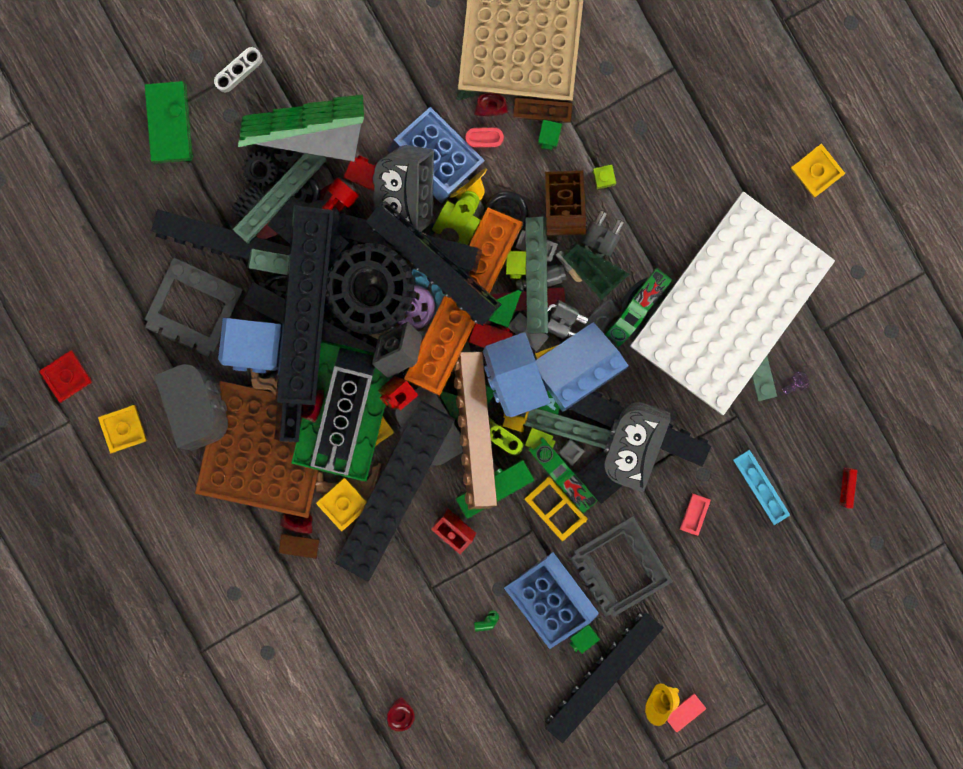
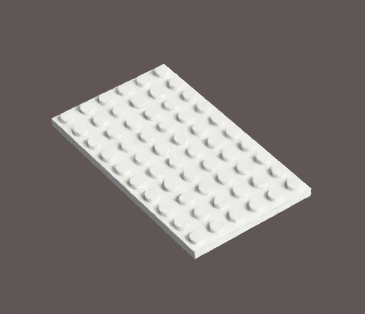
M742 192L630 347L718 413L724 415L835 260L745 192Z

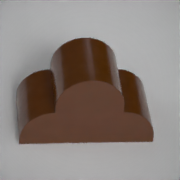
M583 170L545 172L547 236L586 234Z

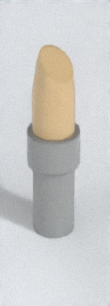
M562 250L558 252L556 256L563 264L564 269L569 272L576 282H581L582 278L574 268L573 263L569 261Z

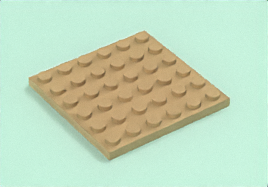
M467 0L458 90L572 102L583 0Z

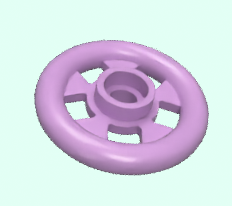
M414 285V291L420 294L419 299L413 298L411 303L415 306V310L407 311L406 315L408 317L399 321L398 324L402 325L408 322L416 330L427 326L433 319L435 302L431 293L426 288ZM422 303H427V311H422ZM420 315L421 321L414 322L412 317Z

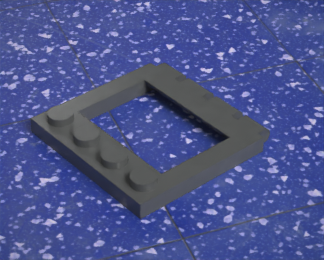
M174 257L144 319L148 321L145 328L157 334L163 328L161 336L174 342L178 336H181L178 344L191 350L195 344H198L195 352L208 357L211 351L215 352L220 342L223 318H231L244 290ZM175 279L226 303L210 337L159 314Z
M634 516L574 550L575 555L570 557L576 569L584 567L579 572V575L586 586L591 583L594 584V586L589 588V591L595 601L604 600L598 606L605 617L610 614L613 617L673 582ZM623 534L651 583L618 602L589 553Z

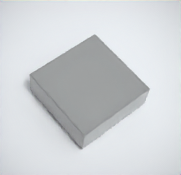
M569 439L558 454L573 466L585 451Z

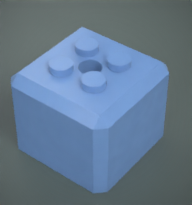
M223 318L218 360L222 365L233 366V370L247 371V368H252V372L266 373V370L277 371L279 367L282 324Z
M526 332L487 345L484 348L483 354L487 363L484 369L487 377H490L488 381L493 391L496 390L493 392L497 403H501L505 416L514 417L551 404Z

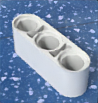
M247 48L216 75L214 79L215 86L221 92L231 91L262 63L261 53L256 48ZM251 53H256L258 56L254 62L248 61ZM236 66H243L241 74H234ZM223 78L229 80L226 87H220L219 83Z

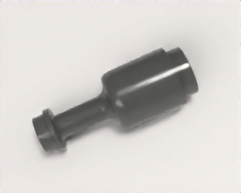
M563 264L547 267V287L563 283V280L567 279ZM519 279L515 281L517 289L524 292V289L527 288L526 280L522 281Z

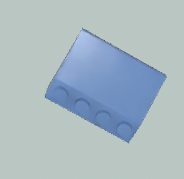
M431 107L401 132L387 149L390 153L402 145L434 149L433 196L441 204L485 161Z
M594 322L535 360L545 387L562 412L625 371L629 366L617 348Z
M554 552L504 587L549 649L591 623L599 614Z

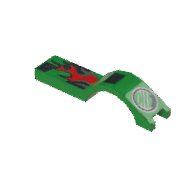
M655 268L634 295L624 313L604 335L617 342L616 345L620 347L635 331L648 310L672 279Z
M541 437L542 443L533 450L530 447L528 450L583 513L586 512L598 500L547 441Z

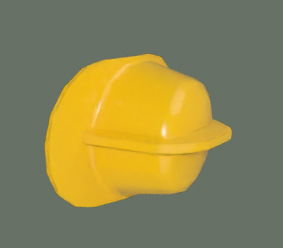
M487 168L480 171L463 187L453 192L450 198L456 197L459 200L464 192L472 191L481 200L484 195L481 177L486 173Z
M661 683L654 687L645 706V713L651 724L655 726L663 725L668 720L670 714L678 708L680 703L678 688L668 687Z

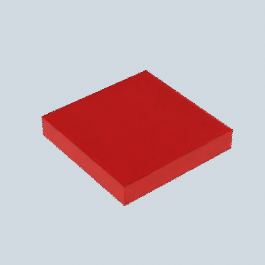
M72 350L39 371L59 403H62L92 383V380Z
M843 468L839 505L845 508L853 509L857 479L856 469Z

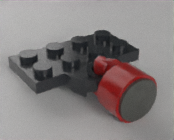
M337 177L328 187L327 191L332 194L328 201L317 200L307 206L310 208L334 210L328 271L333 266L334 260L336 258L339 259L341 253L350 246V243L337 233L342 222L340 211L344 206L350 208L359 197V192L341 177ZM294 196L289 198L268 224L288 243L291 240L294 206L306 207Z

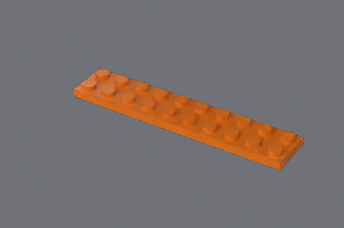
M487 208L469 245L482 250L477 272H470L469 276L489 294L523 225L522 221L491 208ZM444 296L421 343L418 361L413 367H409L404 378L409 383L439 396L475 324L471 319V315L459 309L452 298Z

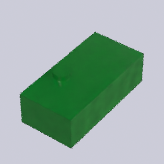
M183 81L145 84L151 162L157 164L192 161L187 84Z
M523 459L504 470L500 468L494 471L497 502L535 481ZM467 491L458 495L456 500L468 519L484 509L468 510V504L465 502Z

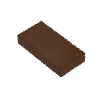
M281 534L279 553L317 559L320 539Z

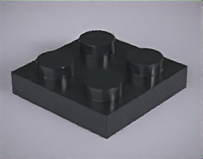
M604 451L576 474L601 504L623 486L615 483L608 477L605 470L606 453Z

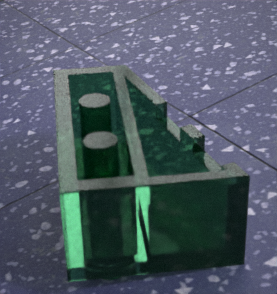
M577 243L572 244L561 255L601 300L630 275L628 271Z

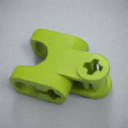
M466 191L462 194L456 205L447 201L432 231L441 234L443 229L452 228L459 235L458 243L468 245L481 222L480 219L473 216L480 202L478 195L475 192Z
M489 418L491 441L512 455L520 454L524 447L523 442ZM501 432V438L496 439L494 433ZM512 441L518 443V447L515 450H510L509 444Z

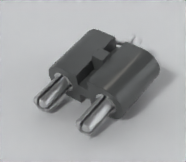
M603 211L600 212L596 221L590 222L586 234H584L581 240L582 243L586 244L585 248L592 258L595 256L603 257L604 255L611 256L621 238V235L618 233L623 222L618 220L613 230L605 228V226L601 225L606 216V213L604 212L603 214ZM588 246L591 248H595L602 254L596 253L592 255V251L588 248Z
M557 300L555 304L548 307V311L551 309V314L548 315V332L562 339H565L566 336L570 338L576 334L570 331V326L574 324L575 320L586 324V321H588V318L579 314L578 309L560 300Z

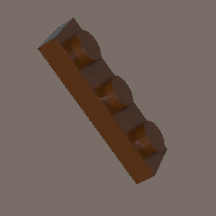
M515 98L513 118L571 123L572 103Z

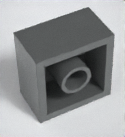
M408 322L380 335L372 364L387 378L409 367H413L418 361L423 336Z

